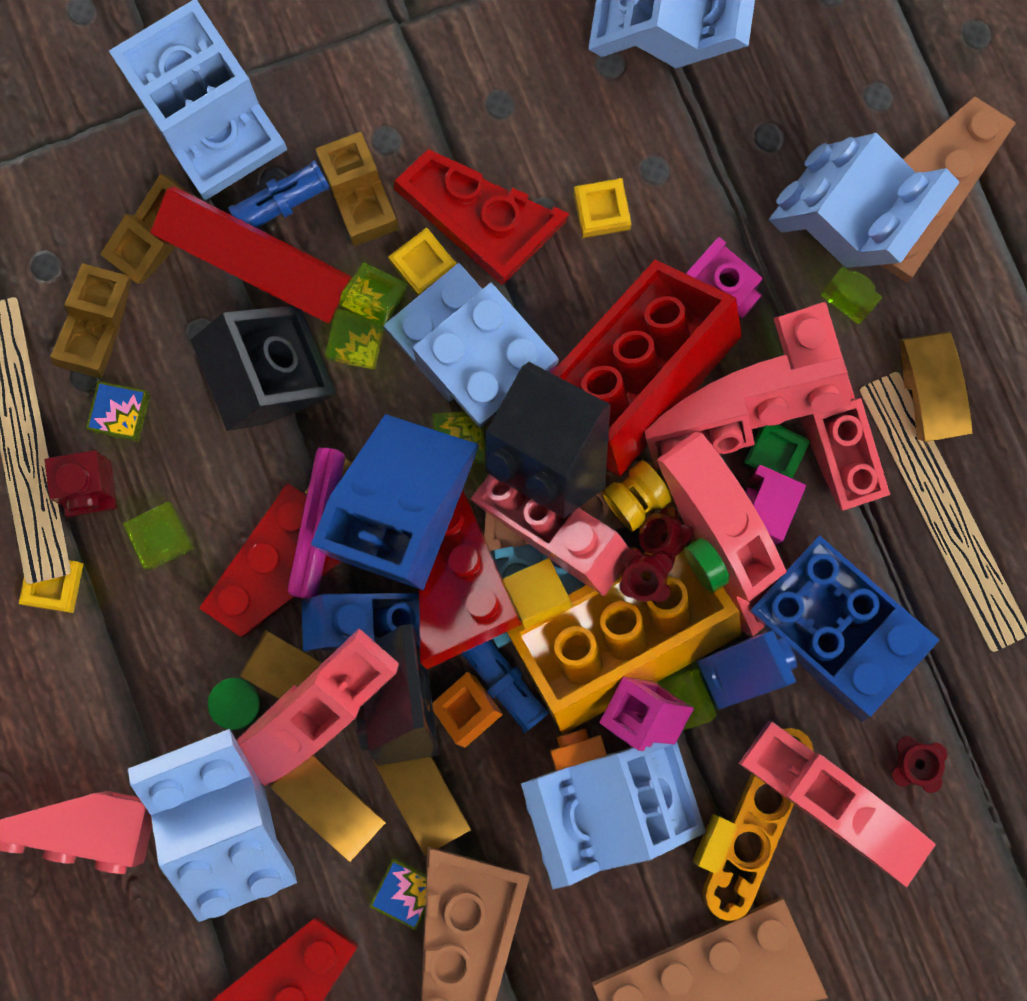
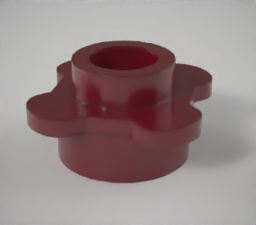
M665 507L659 513L649 516L642 524L639 532V542L645 552L652 555L664 552L672 558L673 563H675L676 555L681 553L685 546L690 545L694 537L692 527L683 525L678 519L677 510L671 507Z
M637 548L626 550L621 558L625 566L622 580L619 583L621 592L627 597L642 602L651 600L663 602L668 599L671 594V588L667 584L668 573L674 566L672 558L664 552L649 555L641 553ZM643 571L649 572L650 575H651V578H649V579L643 578L642 572H643Z
M911 736L899 739L896 744V749L899 753L898 763L891 771L893 782L900 787L912 784L921 786L927 793L937 792L943 784L941 777L945 770L944 761L947 759L946 748L938 742H933L930 745L917 743L915 738ZM919 759L924 763L923 768L920 770L915 767V762Z

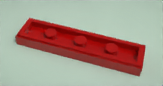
M175 186L167 188L150 231L154 236L328 324L333 320L352 276Z

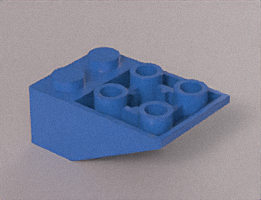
M385 414L330 495L311 546L333 559L424 590L479 445Z
M820 535L750 610L768 631H774L777 640L782 637L785 638L793 651L795 659L860 722L870 718L940 641Z

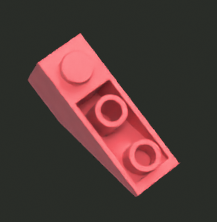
M490 474L471 497L475 504L547 558H550L551 561L602 596H605L625 569L621 558L624 552L630 548L615 530L580 508L563 518L546 507L537 504L534 500L507 484L498 481Z
M112 791L93 793L0 819V851L24 853L26 846L44 850L43 859L73 864L77 856L96 860L94 868L97 870L126 874L127 867H135L145 861L153 825L152 817L137 796Z

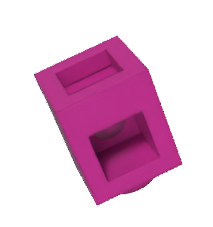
M718 237L686 274L736 297L738 313L743 318L761 298L762 295L756 289L763 278L725 246L726 242ZM724 274L736 285L733 287L724 286L719 276Z
M759 464L751 472L747 481L756 485L755 490L747 487L745 493L776 546L784 540L807 485Z
M623 677L599 723L638 751H644L646 746L651 747L653 742L675 745L694 708L655 682Z

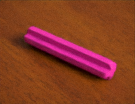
M318 448L315 454L288 586L289 594L295 597L309 599L318 595L326 554L311 546V542L329 497L342 477L345 455L336 449Z

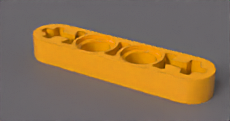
M782 728L814 752L813 744L805 733L798 729ZM752 773L731 820L737 827L735 836L720 871L716 872V874L709 871L702 892L704 903L709 911L718 918L727 921L740 919L751 908L794 806L792 802L782 796L781 805L775 812L765 814L759 811L755 805L754 796L757 789L765 783ZM750 831L758 835L761 840L762 849L760 855L755 860L745 862L736 856L734 843L740 834ZM728 860L740 870L752 872L749 881L740 875L738 876L734 891L740 895V901L737 905L728 903L725 909L719 908L721 900L714 893L717 886L726 888L731 881L733 873L723 870Z

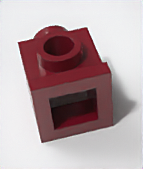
M96 450L44 459L49 499L64 506L66 517L118 509L110 459Z

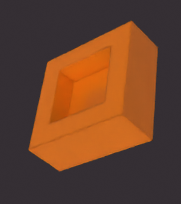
M468 672L433 702L435 715L456 745L464 748L503 715L477 677Z
M586 728L556 737L559 747L549 750L556 771L607 755L601 735L589 737Z

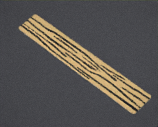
M12 297L0 300V451L26 583L32 584L68 575L71 569L58 503L49 499L44 459L49 458L19 303L16 298Z
M893 372L861 387L860 393L989 649L996 652L1027 637V623L935 442H923L917 439L914 403L908 389L904 388V381L898 372Z

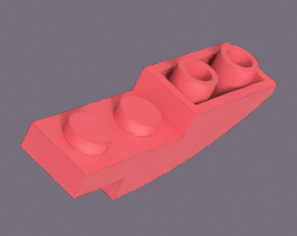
M826 302L773 318L784 355L787 354L791 370L842 357ZM850 380L851 405L836 408L827 413H815L800 417L822 474L839 509L842 511L890 495L862 399L854 397Z
M786 354L743 368L706 385L665 412L644 431L654 468H660L657 462L658 458L695 432L702 433L718 454H728L738 449L755 445L752 433L754 428L778 425L787 420L815 413H827L836 408L851 405L848 372L844 359L840 357L791 370Z
M695 432L658 458L657 462L684 524L693 529L694 537L692 543L700 538L706 539L724 562L730 579L729 583L723 586V588L739 610L741 631L754 636L764 628V625L750 610L787 571L763 521L740 483L702 433Z
M358 629L298 687L293 685L236 740L260 782L266 786L301 765L332 740L356 718L360 706L396 674L399 663L363 631Z
M772 721L766 723L738 763L905 887L912 881L936 845L876 795L821 754L810 750Z

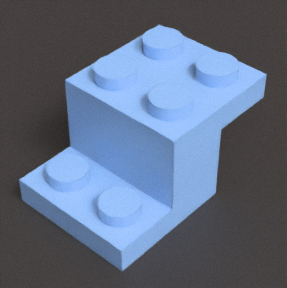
M197 0L190 1L109 50L114 61L139 97L154 125L204 201L287 150L285 142L259 105L248 76Z
M596 0L588 50L604 57L637 46L674 68H679L748 46L755 0Z
M877 133L856 138L848 137L836 143H823L808 156L805 161L807 169L798 181L791 183L781 192L776 201L779 206L769 218V221L782 233L806 229L846 268L901 263L957 187L959 181L947 168L916 173Z
M460 263L456 264L384 324L385 331L449 403L455 399L480 429L494 418L524 364L531 362L549 371L558 364L559 360L492 283H489L482 289Z
M230 729L128 769L130 786L152 817L159 867L198 922L222 916L231 909L259 898L272 896L279 890L297 883L294 867L276 838L266 790Z
M677 741L675 745L653 742L652 746H646L644 751H638L634 747H630L521 783L526 799V807L534 825L542 852V860L553 889L570 886L602 870L654 859L706 833Z

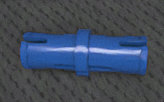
M314 160L311 164L278 182L275 178L267 181V188L228 208L232 216L257 228L281 214L285 218L294 213L292 208L331 188Z
M491 640L461 653L489 689L486 692L492 699L496 697L514 718V721L523 733L527 732L549 714V711L545 709L522 680V671L518 666L513 668Z

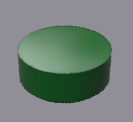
M700 538L684 548V554L691 569L710 593L729 583L730 577L724 562L706 539Z
M228 678L219 682L212 689L208 698V711L211 718L217 725L225 729L239 730L250 726L256 721L262 709V698L259 690L254 684L245 679Z

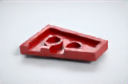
M429 149L394 181V190L501 286L567 222L570 214L554 206L550 210L528 200V194L513 187L511 191H508L483 179L482 173Z
M289 483L285 485L199 607V609L240 637L245 638L290 604L295 596L289 594L288 586L307 498L304 493ZM326 555L321 579L335 570V567L342 563V561Z
M461 492L424 590L419 589L420 662L426 669L522 625L471 504L464 492Z
M315 916L212 1001H323L359 945Z

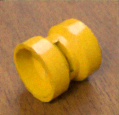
M643 460L629 470L627 479L621 483L613 482L601 492L611 511L631 532L644 523L646 515L653 509L661 510L674 500L665 482Z

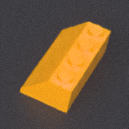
M684 549L676 555L674 566L668 573L667 584L671 588V594L663 602H655L654 600L642 602L625 596L619 588L623 575L622 572L605 596L585 585L568 595L572 604L571 608L528 628H524L522 623L521 626L507 632L562 735L605 712L623 677L657 683L741 636L739 610L723 587L710 593L701 584L686 559ZM643 571V572H642L643 578H645V579L651 578V575H650L649 572H647V571Z

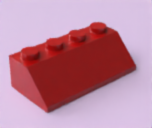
M655 259L555 368L552 374L610 404L606 469L621 476L648 445L644 431L665 412L690 396L742 337L736 297Z

